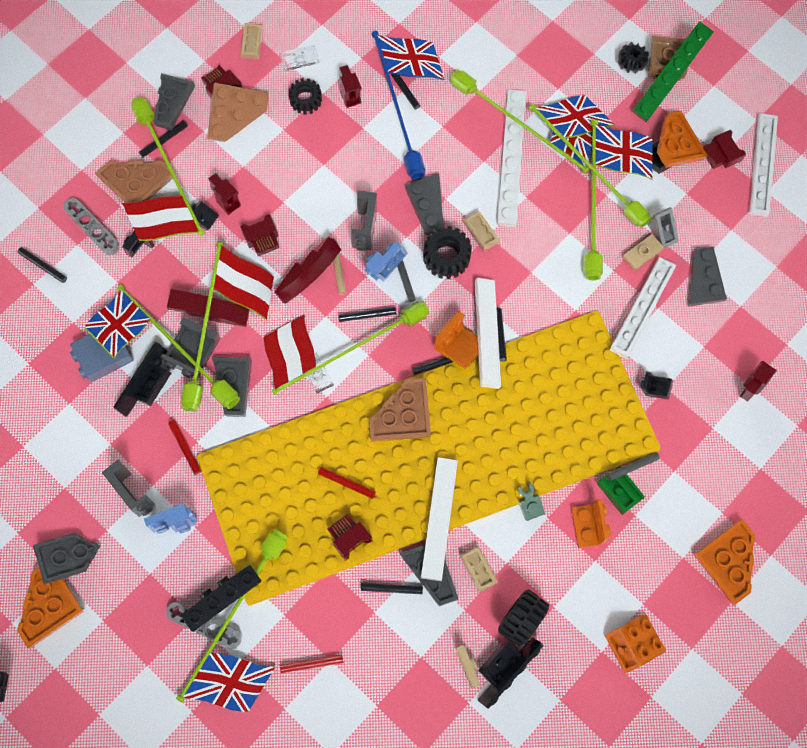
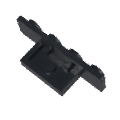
M154 342L113 407L125 417L129 415L137 401L151 407L172 374L167 369L160 367L163 361L161 355H166L168 351L160 343Z
M248 565L231 578H228V576L222 578L217 582L218 587L213 591L209 588L199 595L201 599L182 613L181 617L190 630L194 632L261 583V579L252 566Z
M531 638L519 652L510 641L505 639L478 670L491 684L479 697L478 702L487 709L496 704L501 694L510 688L514 679L526 669L528 663L540 653L544 645L537 639Z

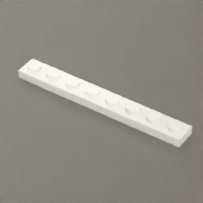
M508 89L506 111L524 123L526 91ZM507 115L505 117L497 225L516 227L523 127Z

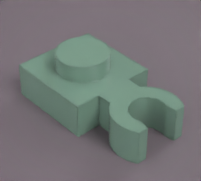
M530 482L527 483V492H523L521 486L517 487L518 493L524 498L519 501L526 521L545 515L538 494L533 495L534 486Z

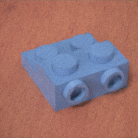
M397 241L394 244L391 243L385 249L384 256L377 251L368 257L364 271L376 281L381 279L384 282L407 256L408 252Z
M184 503L144 518L146 527L154 533L157 532V534L168 531L169 527L176 533L182 534L190 531L191 527L195 526V523L198 522L194 511H192L191 507L187 508Z

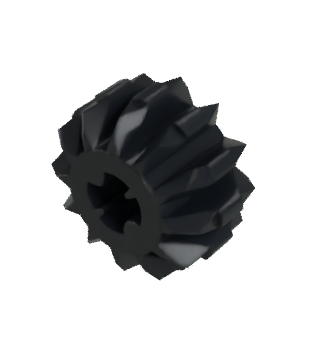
M632 41L629 45L625 44L618 54V64H621V70L627 69V73L633 71L635 74L638 70L642 71L649 61V52L645 51V46L640 47L639 42L634 45Z

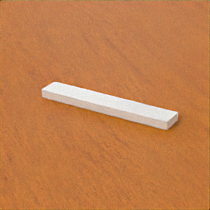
M763 113L758 115L749 206L750 215L769 216L778 116Z
M661 257L658 258L610 351L625 359L629 357L676 267L675 264Z
M477 278L475 280L480 387L499 389L501 387L495 280Z
M437 459L421 579L442 581L458 460Z

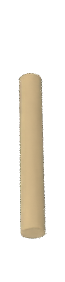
M338 254L333 260L338 293L339 295L346 294L340 254Z

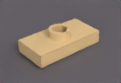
M244 24L241 58L259 59L263 33L262 24Z
M480 211L463 220V223L483 252L500 243V239Z
M651 234L624 254L622 258L636 271L663 251L664 247Z
M479 546L460 555L479 593L498 584Z
M464 645L457 647L456 653L470 687L473 689L480 686L475 673L478 668L474 658H469Z

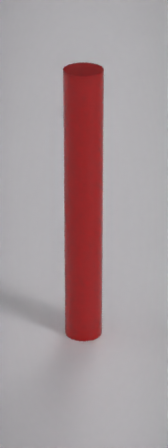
M170 421L168 425L194 475L201 473L202 471L176 421Z
M320 467L318 471L319 475L371 499L376 494V491L323 467Z
M343 655L280 665L281 673L341 664L344 663Z

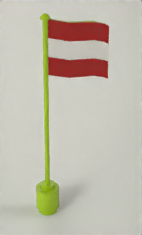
M143 97L133 99L131 109L137 122L140 125L148 126L181 196L159 197L136 203H122L139 241L158 240L181 234L197 233L199 236L204 235L205 231L201 229L151 125L154 120V112L149 102Z
M222 242L216 243L218 247L193 381L184 384L181 396V409L189 412H197L202 400L204 388L197 382L213 290L228 300L254 311L265 320H267L274 277L263 268L227 250Z
M416 301L401 310L400 320L316 366L314 348L306 330L305 314L264 336L265 352L273 371L275 388L272 389V393L278 395L279 391L401 323L409 327L417 324L430 314L424 301Z

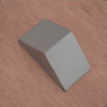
M669 207L654 214L648 226L655 238L664 248L678 242L679 237L673 209Z

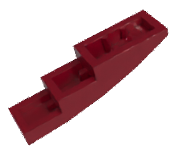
M328 237L318 252L311 250L302 264H294L274 292L282 303L286 304L299 295L327 269L341 251L337 242L333 238Z
M171 289L167 309L186 312L189 316L204 318L208 296ZM212 297L208 321L246 327L250 309L236 303Z

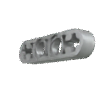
M71 198L64 203V210L68 216L103 253L111 256L118 252L119 244L116 239L79 200ZM72 205L77 208L78 214L70 208ZM83 217H90L88 224H81L80 221ZM101 229L102 235L94 237V230ZM106 239L109 244H112L113 248L107 247L104 240Z
M177 602L170 604L166 610L168 619L190 629L185 621L184 623L181 622L183 620L182 617L176 615L173 618L174 614L171 612L172 609L180 607L179 611L184 613L189 607ZM210 619L194 632L214 640L216 635L210 636L208 634V627L216 624L220 630L223 624ZM227 626L225 633L230 636L235 633V638L238 639L237 642H232L229 645V640L222 637V641L218 640L217 643L227 648L235 649L241 644L242 636L237 630Z

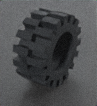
M301 78V82L296 80L295 84H291V88H289V101L294 111L297 110L299 114L303 111V114L307 115V111L312 114L313 109L317 111L318 106H321L322 93L319 84L316 85V81L313 80L311 83L309 78H307V81ZM303 92L312 94V98L307 101L300 100L298 96Z

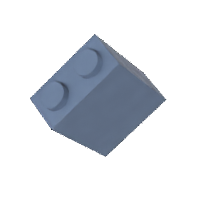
M90 334L70 344L73 350L70 354L75 362H79L81 367L78 370L83 379L87 377L91 383L133 362L126 346L121 349L114 360Z

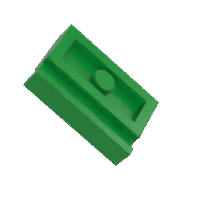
M627 474L612 481H609L605 476L596 483L622 515L645 498Z

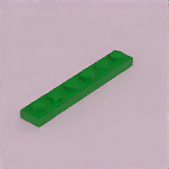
M701 21L697 23L632 112L645 122L650 119L714 31Z

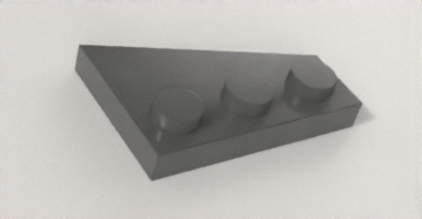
M161 73V86L158 89L159 99L158 103H156L154 124L157 127L172 131L195 85L191 81Z
M437 173L405 185L407 195L426 236L432 234V231L435 229L439 231V228L444 226L440 176Z
M714 246L695 249L692 260V278L688 307L726 301L727 297Z
M212 357L216 370V379L220 381L225 380L238 393L240 398L237 405L233 408L223 407L224 415L226 417H246L252 360L250 358Z
M425 545L399 553L438 607L459 600L445 560L442 581L421 579Z

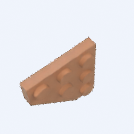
M214 83L207 139L221 142L228 141L267 111L269 93Z
M109 161L95 173L124 203L149 200L173 179L167 165L163 161L144 163L143 161H128V163Z
M426 378L406 379L401 384V387L384 403L376 415L369 420L371 442L431 437Z

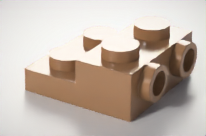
M653 36L648 75L656 79L685 39ZM688 68L685 70V72L682 74L678 81L685 78Z

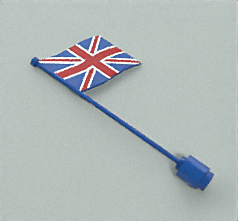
M373 31L371 34L376 41L409 151L403 158L408 176L412 180H418L425 176V165L421 153L412 151L389 74L445 80L433 42L421 39H398L380 36L378 31Z

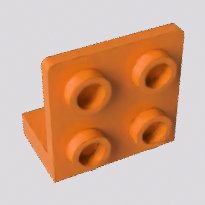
M458 311L436 336L434 350L467 369L479 355L478 336L464 328L465 324L463 321L465 315Z
M597 499L592 505L571 508L578 549L602 546L609 540L611 529L610 525L606 524L607 508L605 504H602V499Z
M646 614L604 635L624 673L637 669L666 652L663 643Z

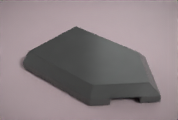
M75 533L33 545L43 583H51L86 572L101 546Z

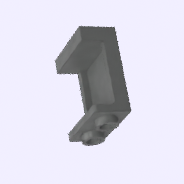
M358 191V214H365L366 218L364 230L352 229V247L359 251H366L372 248L377 214V193Z
M183 316L180 321L181 329L174 340L196 362L203 326ZM206 328L200 367L202 369L206 366L220 341L219 334L209 328ZM171 344L166 355H161V359L164 362L163 365L171 370L176 368L181 371L182 375L192 378L195 366Z
M119 460L101 472L130 510L138 517L146 516L153 510L152 507L155 503L146 494L136 500L122 481L129 477L131 472Z

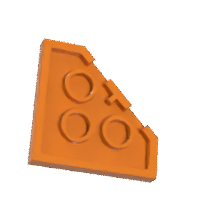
M682 111L671 112L664 117L657 154L666 168L701 161L708 156Z
M743 519L739 520L694 555L733 606L749 595L752 589L751 573L753 572V547L756 535Z
M39 567L31 573L29 590L26 593L22 608L21 622H19L17 628L18 634L29 649L84 612L65 580L61 579L44 584Z

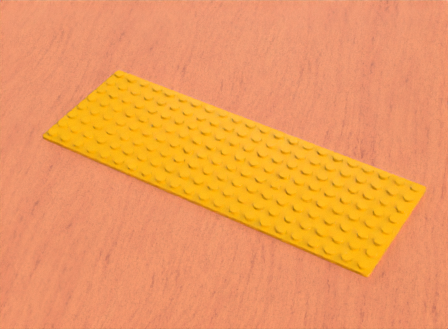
M594 311L505 343L507 360L500 362L501 387L499 389L480 387L479 355L467 369L453 362L408 378H426L431 437L371 442L369 420L376 415L392 394L401 387V384L405 381L403 380L198 454L197 459L236 574L248 565H251L254 571L257 570L264 558L261 555L263 551L260 550V547L269 532L272 533L276 529L288 536L287 544L278 559L273 558L272 561L268 559L258 574L261 583L247 592L244 597L246 604L249 606L255 605L426 540L438 458L458 460L448 530L450 531L519 505V501L524 498L518 493L517 487L521 486L523 492H527L528 482L534 486L533 495L538 494L540 497L659 452L661 449L660 444L622 360L618 354L610 351L613 340L600 312ZM320 467L376 491L374 498L371 499L319 475ZM346 514H349L356 524L358 522L362 523L373 540L370 543L359 545L350 552L349 559L344 561L332 545V542L335 540L327 529Z

